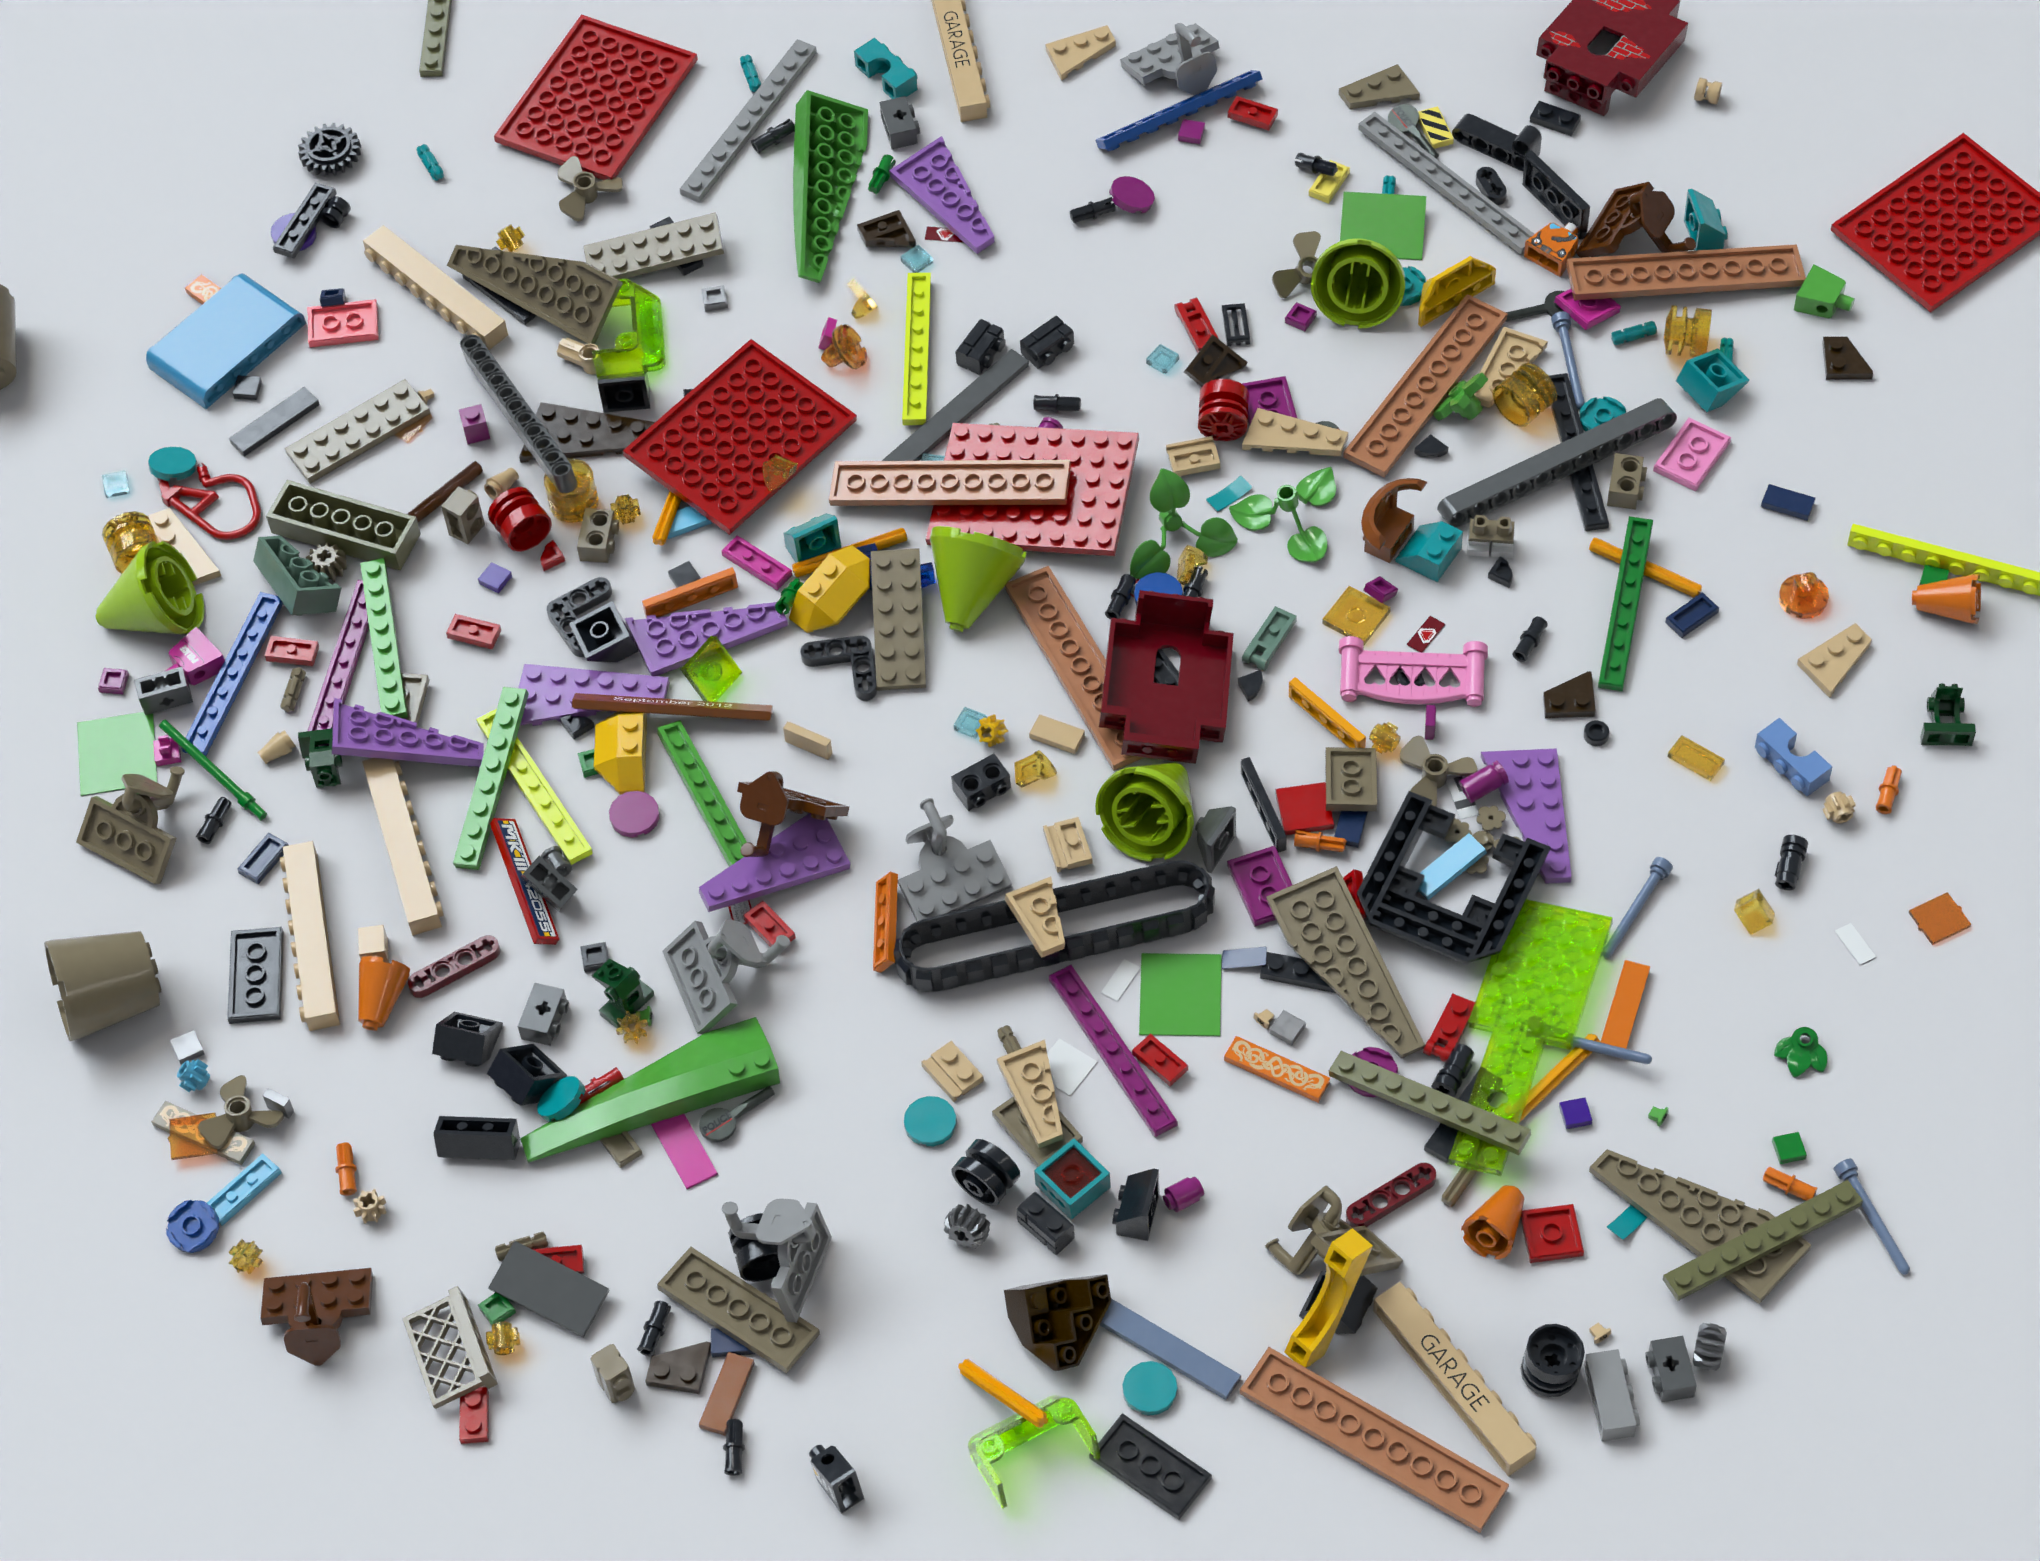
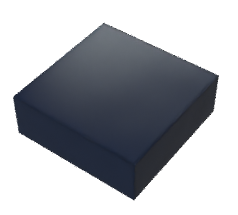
M345 289L322 290L320 295L321 307L344 304L346 297Z

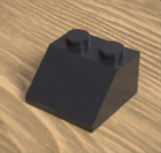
M647 372L611 374L598 378V388L604 413L650 409V386Z
M613 601L569 623L587 661L617 663L638 652L633 638Z
M454 1011L436 1024L432 1054L439 1055L441 1059L446 1061L460 1060L464 1061L468 1066L478 1067L490 1059L503 1022Z
M534 1044L500 1049L487 1072L494 1080V1083L504 1089L511 1096V1099L521 1106L538 1103L544 1092L551 1085L567 1077V1074Z
M1153 1168L1128 1175L1126 1185L1120 1186L1118 1200L1121 1201L1120 1209L1115 1208L1112 1224L1116 1225L1117 1235L1148 1241L1160 1195L1159 1169Z
M1326 1271L1320 1272L1299 1314L1300 1318L1304 1319L1315 1302L1325 1280ZM1365 1276L1359 1277L1337 1326L1336 1334H1355L1360 1328L1367 1309L1371 1306L1373 1297L1378 1289Z

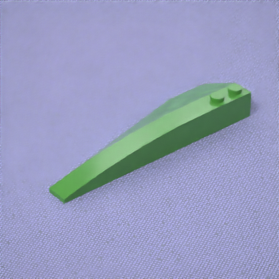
M806 90L797 102L795 110L793 166L794 235L798 277L820 283L828 262L829 253L834 245V238L838 233L839 224L851 194L852 185L857 177L856 173L867 147L868 109Z
M754 1017L704 1033L609 1087L602 1093L581 1103L565 1118L557 1121L553 1119L551 1122L523 1136L520 1140L529 1163L599 1141L605 1137L608 1138L621 1134L624 1131H631L758 1091L768 1086L780 1084L779 1069L766 1036L757 1018Z

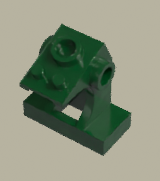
M1941 683L1931 694V697L1927 698V712H1931L1932 723L1923 724L1920 736L1921 745L1972 746L1976 727L1975 724L1961 723L1960 713H1964L1965 700L1961 698L1963 688H1958V684L1945 686L1944 683ZM1939 716H1952V723H1941Z
M332 728L298 732L302 758H305L306 770L311 771L316 787L323 788L324 786L340 785L341 780L338 767H342V756L332 754ZM329 744L328 746L318 747V745Z
M611 959L607 960L592 975V978L606 988L604 994L609 999L599 1009L600 1016L618 1030L654 996V991L640 980V975L634 968H626Z

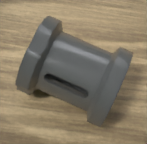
M552 846L542 853L541 857L563 877H566L572 871V865L564 859L559 846Z

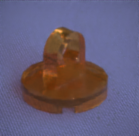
M847 324L834 328L832 332L833 344L828 346L822 353V361L828 367H835L844 362L851 369L855 370L865 365L867 351L865 347L861 348L859 342L862 340L855 329Z
M1807 572L1787 578L1781 584L1778 597L1779 603L1788 614L1791 612L1797 618L1806 619L1818 616L1824 611L1828 603L1829 593L1826 585L1817 578L1815 573Z

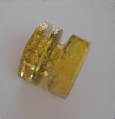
M1671 305V310L1666 317L1663 339L1666 350L1665 354L1671 355L1673 344L1678 345L1677 356H1681L1684 346H1689V354L1693 358L1707 353L1712 309L1696 308L1693 318H1689L1686 306H1683L1682 317L1676 316L1677 305Z
M1524 363L1510 377L1504 379L1493 389V399L1499 412L1508 421L1516 426L1526 427L1540 412H1544L1557 400V391L1551 378L1541 368L1531 363Z
M568 458L578 483L576 489L569 493H560L546 473L544 475V487L549 508L556 518L569 523L583 521L585 508L597 509L598 507L597 488L590 466L582 460Z
M133 511L117 515L107 522L102 531L103 540L115 568L121 574L141 547L152 541L160 543L149 517L141 512Z

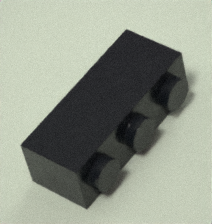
M439 1116L433 1133L437 1157L515 1160L521 1143L517 1119Z

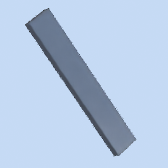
M1111 1299V1303L1100 1326L1227 1400L1241 1380L1239 1373Z

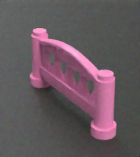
M1347 636L1339 640V653L1342 655L1340 695L1342 700L1346 702H1353L1357 699L1358 695H1363L1386 702L1416 705L1465 699L1467 705L1477 707L1484 700V665L1488 657V646L1483 642L1470 641L1465 643L1463 654L1367 651L1364 650L1363 640L1358 637ZM1374 668H1377L1385 683L1382 685H1378L1375 682L1367 684L1364 680ZM1401 669L1409 679L1410 684L1407 686L1400 683L1392 685L1389 681ZM1423 670H1426L1435 682V685L1431 687L1425 684L1417 686L1414 682ZM1448 671H1451L1460 683V686L1456 688L1450 685L1442 687L1439 682Z

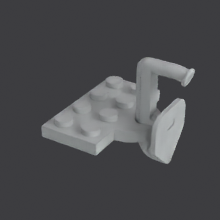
M1177 23L1175 24L1176 33L1169 34L1166 38L1151 43L1147 47L1137 52H1132L1120 59L1122 68L1143 85L1161 76H1165L1169 79H1176L1179 89L1196 95L1207 90L1214 78L1217 66L1215 57L1211 52L1220 47L1219 41L1196 23L1188 26Z
M932 798L921 802L920 808L925 811L930 823L918 827L906 835L907 844L925 843L919 855L918 864L920 870L898 879V884L916 922L955 912L1012 887V883L991 840L967 849L960 840L952 836H946V829L953 824V816L947 815L940 818Z
M727 919L718 934L708 937L702 922L694 921L662 951L697 1034L703 1035L738 1005L729 985L736 974L738 964L753 968L766 967L785 948L790 946L788 937L779 935L776 938V942L765 953H760L751 931L739 921Z
M775 1199L766 1206L759 1224L740 1221L736 1203H724L722 1212L725 1214L730 1229L735 1236L742 1239L758 1240L763 1244L778 1245L780 1268L776 1277L772 1280L771 1290L778 1301L786 1321L797 1323L832 1238L818 1204L807 1202L804 1209L798 1200Z

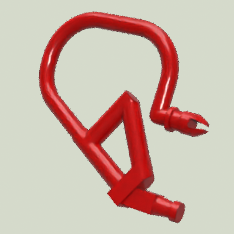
M201 463L203 467H200V464L197 466L199 481L202 482L205 488L226 482L239 483L245 487L253 516L246 526L230 532L217 530L199 516L200 513L219 498L215 491L178 485L170 488L168 481L157 478L163 503L168 507H174L217 539L232 540L243 537L252 532L260 521L261 508L255 488L247 478L241 475L224 474L211 478L205 464ZM186 496L202 500L191 509L181 502L179 498Z

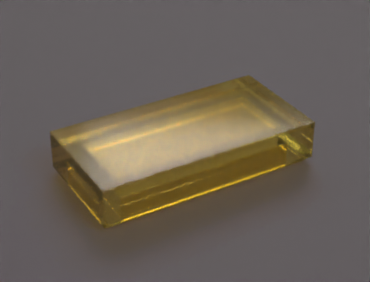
M1683 735L1680 736L1669 750L1667 756L1709 781L1714 778L1725 762L1724 758Z

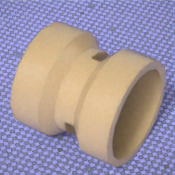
M1699 78L1694 100H1708L1709 103L1717 105L1722 82L1715 81L1711 83L1707 79Z

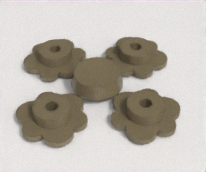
M1493 805L1490 808L1482 806L1478 810L1479 816H1477L1476 821L1478 824H1482V829L1485 831H1477L1472 835V832L1469 830V824L1467 822L1461 823L1459 819L1455 818L1444 840L1447 843L1455 842L1456 844L1470 833L1486 849V852L1492 846L1495 849L1500 839L1494 841L1493 836L1487 831H1492L1494 828L1500 829L1502 822L1506 819V814L1503 811H1498L1497 806ZM1487 856L1480 858L1467 869V873L1471 875L1476 872L1479 874L1485 873L1489 858Z

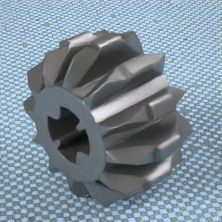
M958 1204L946 1216L944 1231L949 1234L948 1239L956 1241L957 1245L961 1244L965 1249L969 1247L976 1249L979 1245H982L983 1241H986L991 1223L985 1219L986 1214L978 1212V1208L973 1209L969 1204L966 1206Z
M1702 1323L1699 1326L1692 1360L1694 1366L1708 1371H1716L1720 1368L1727 1335L1724 1327L1713 1323Z

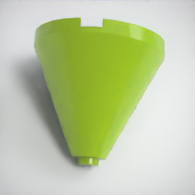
M1348 239L1330 246L1317 259L1311 277V292L1317 307L1327 318L1342 326L1349 324L1356 325L1358 328H1369L1383 323L1397 311L1405 291V274L1397 257L1385 246L1367 239Z
M933 527L930 543L945 623L950 625L949 629L963 632L964 629H969L1021 568L1025 562L1027 552L1022 554V548L978 532L969 534L960 532L961 529Z
M152 541L141 547L98 606L95 617L98 624L106 629L183 635L189 633L195 627L199 628L203 622L205 611L203 594H196L192 582L198 579L184 556L167 542L156 543Z
M1166 763L1128 767L1113 773L1099 789L1095 803L1096 815H1100L1103 823L1101 830L1107 839L1121 852L1143 861L1151 862L1154 858H1164L1167 860L1178 854L1189 841L1194 827L1187 770L1181 764Z

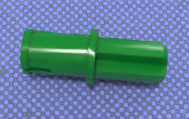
M883 155L879 166L874 168L873 177L868 187L869 192L879 193L884 182L889 180V170L896 163L895 159L892 161L893 156Z
M795 578L788 587L782 590L781 598L775 604V609L778 613L782 614L783 611L784 615L789 613L798 589L804 584L800 582V579Z

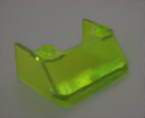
M626 278L618 279L623 283L612 307L631 305L633 331L618 335L615 339V348L592 351L597 378L611 374L619 375L658 371L666 364L660 298Z
M1053 1395L1034 1404L1043 1410L1049 1419L1048 1423L1044 1424L1042 1428L1036 1427L1016 1413L970 1438L968 1442L969 1454L1002 1509L1007 1507L1004 1489L991 1464L1000 1460L1005 1452L1060 1424L1072 1423L1095 1460L1101 1458L1096 1433L1074 1400Z

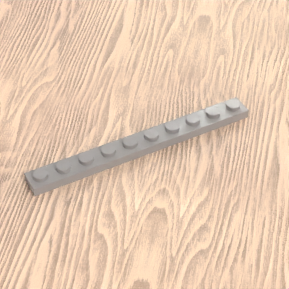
M798 39L794 42L681 186L680 194L699 203L815 56L817 53L816 46Z
M1373 112L1359 123L1358 130L1520 255L1525 252V242L1534 233L1378 113Z

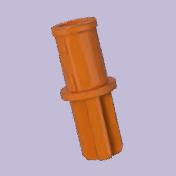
M1895 765L1887 768L1884 781L1879 786L1880 795L1876 804V810L1882 814L1891 813L1894 798L1899 793L1898 784L1902 770Z
M1297 830L1294 846L1316 849L1317 852H1320L1321 849L1344 852L1346 839L1324 836L1323 832L1309 833Z
M344 1142L336 1146L338 1166L335 1168V1171L339 1175L340 1194L349 1196L357 1192L355 1182L357 1167L353 1163L352 1146L348 1142Z
M1768 1167L1763 1175L1764 1182L1785 1191L1786 1195L1790 1193L1805 1201L1813 1198L1817 1192V1187L1796 1179V1175L1791 1177L1772 1167Z

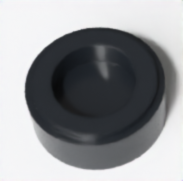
M1594 720L1586 724L1584 739L1588 744L1601 746L1608 741L1609 727L1604 722Z

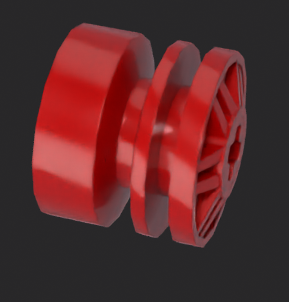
M1217 379L1203 385L1200 389L1198 429L1205 437L1213 436L1215 441H1231L1242 437L1246 433L1249 392L1243 384L1231 379Z
M525 487L511 488L503 492L489 507V521L495 526V529L501 534L505 543L513 551H526L537 546L547 537L551 530V518L539 505L531 491Z

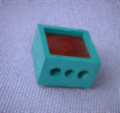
M1075 1138L1034 1170L1035 1185L1070 1220L1111 1188L1110 1172Z

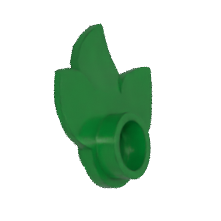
M1809 1027L1796 1029L1791 1037L1781 1039L1776 1045L1774 1056L1782 1059L1787 1058L1788 1069L1794 1078L1803 1074L1810 1066L1819 1072H1824L1827 1066L1826 1050L1818 1044L1816 1032ZM1801 1036H1808L1810 1042L1807 1044L1802 1043L1800 1040Z

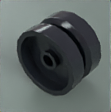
M976 1139L965 1151L966 1157H961L952 1167V1176L959 1186L971 1197L985 1205L997 1206L1006 1195V1189H1010L1020 1178V1170L1010 1156L999 1147L986 1140Z

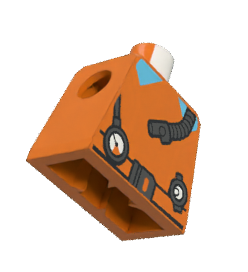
M1549 223L1526 240L1524 257L1561 277L1567 268V259L1573 258L1576 254L1575 252L1578 247V237L1576 234L1578 233V228L1573 223H1567L1564 228L1555 223Z

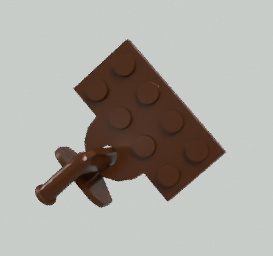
M1645 182L1618 188L1613 191L1575 253L1579 258L1596 257L1597 255L1607 253L1612 254L1618 250L1624 236L1637 231L1641 227L1644 228L1662 253L1694 250L1696 242L1691 237L1685 238L1682 242H1671L1665 231L1674 218V205L1665 192L1653 191L1654 187L1651 183Z
M768 771L753 782H739L737 792L742 793L740 802L741 813L748 819L761 822L757 845L754 846L750 842L744 843L740 850L741 854L744 857H765L768 855L774 827L784 821L787 809L798 814H804V812L811 813V818L826 820V818L837 820L839 816H848L850 806L784 788L783 777L776 771Z
M372 1268L264 1278L260 1317L262 1325L289 1323L290 1329L284 1333V1343L287 1352L315 1366L322 1365L341 1347V1339L337 1329L341 1326L343 1317L371 1314Z

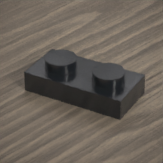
M1538 101L1530 115V123L1569 136L1573 135L1581 119L1580 114L1542 101Z

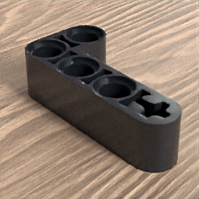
M1465 114L1452 130L1454 139L1459 143L1520 171H1524L1525 153L1532 150L1537 156L1540 155L1542 136L1540 131L1531 125L1525 126L1519 135H1516L1475 115Z

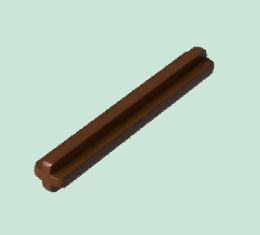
M473 461L407 514L415 516L419 523L442 505L458 486L463 488L483 472L482 466L477 461Z

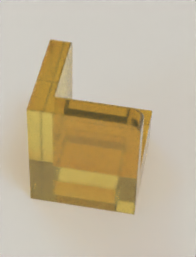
M1760 889L1736 900L1734 911L1749 934H1754L1773 924L1775 913Z

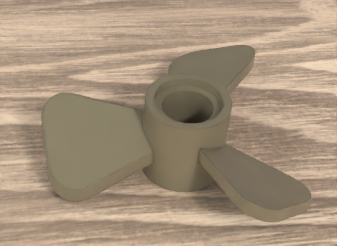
M576 156L570 157L557 172L560 181L574 186V192L559 201V208L561 212L575 221H582L584 219L585 205L597 199V191L620 192L623 190V181L620 177L596 182L592 173L582 172L580 161Z
M1302 232L1296 234L1293 238V244L1300 257V261L1295 269L1279 270L1273 274L1272 283L1279 297L1287 298L1299 283H1311L1312 273H1306L1303 270V266H1309L1313 270L1318 259L1315 257L1321 235L1318 232Z
M1419 735L1413 737L1400 751L1401 762L1422 770V779L1410 791L1431 799L1432 805L1436 807L1437 789L1445 785L1447 775L1469 776L1477 772V766L1473 758L1464 757L1448 763L1442 755L1430 754L1425 739Z
M244 1075L237 1076L225 1083L220 1089V1096L225 1102V1114L203 1120L198 1125L201 1136L214 1149H222L233 1131H247L254 1123L266 1128H274L284 1119L283 1112L278 1110L252 1111L250 1101L245 1097L247 1080Z

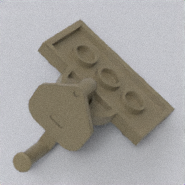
M178 766L171 767V776L167 787L139 774H124L121 779L126 788L125 792L113 804L98 796L91 797L76 843L153 884H161L177 838L157 828V810L167 809L173 804L185 770Z
M1327 1185L1299 1208L1288 1225V1229L1292 1232L1308 1228L1312 1230L1294 1257L1282 1248L1278 1243V1238L1271 1240L1265 1245V1248L1269 1249L1272 1255L1289 1271L1299 1275L1306 1271L1317 1254L1325 1259L1331 1242L1353 1228L1373 1245L1360 1276L1398 1269L1403 1262L1400 1256L1365 1225L1351 1227L1340 1219L1342 1214L1341 1200ZM1329 1203L1331 1207L1327 1211V1213H1324V1210L1326 1209Z

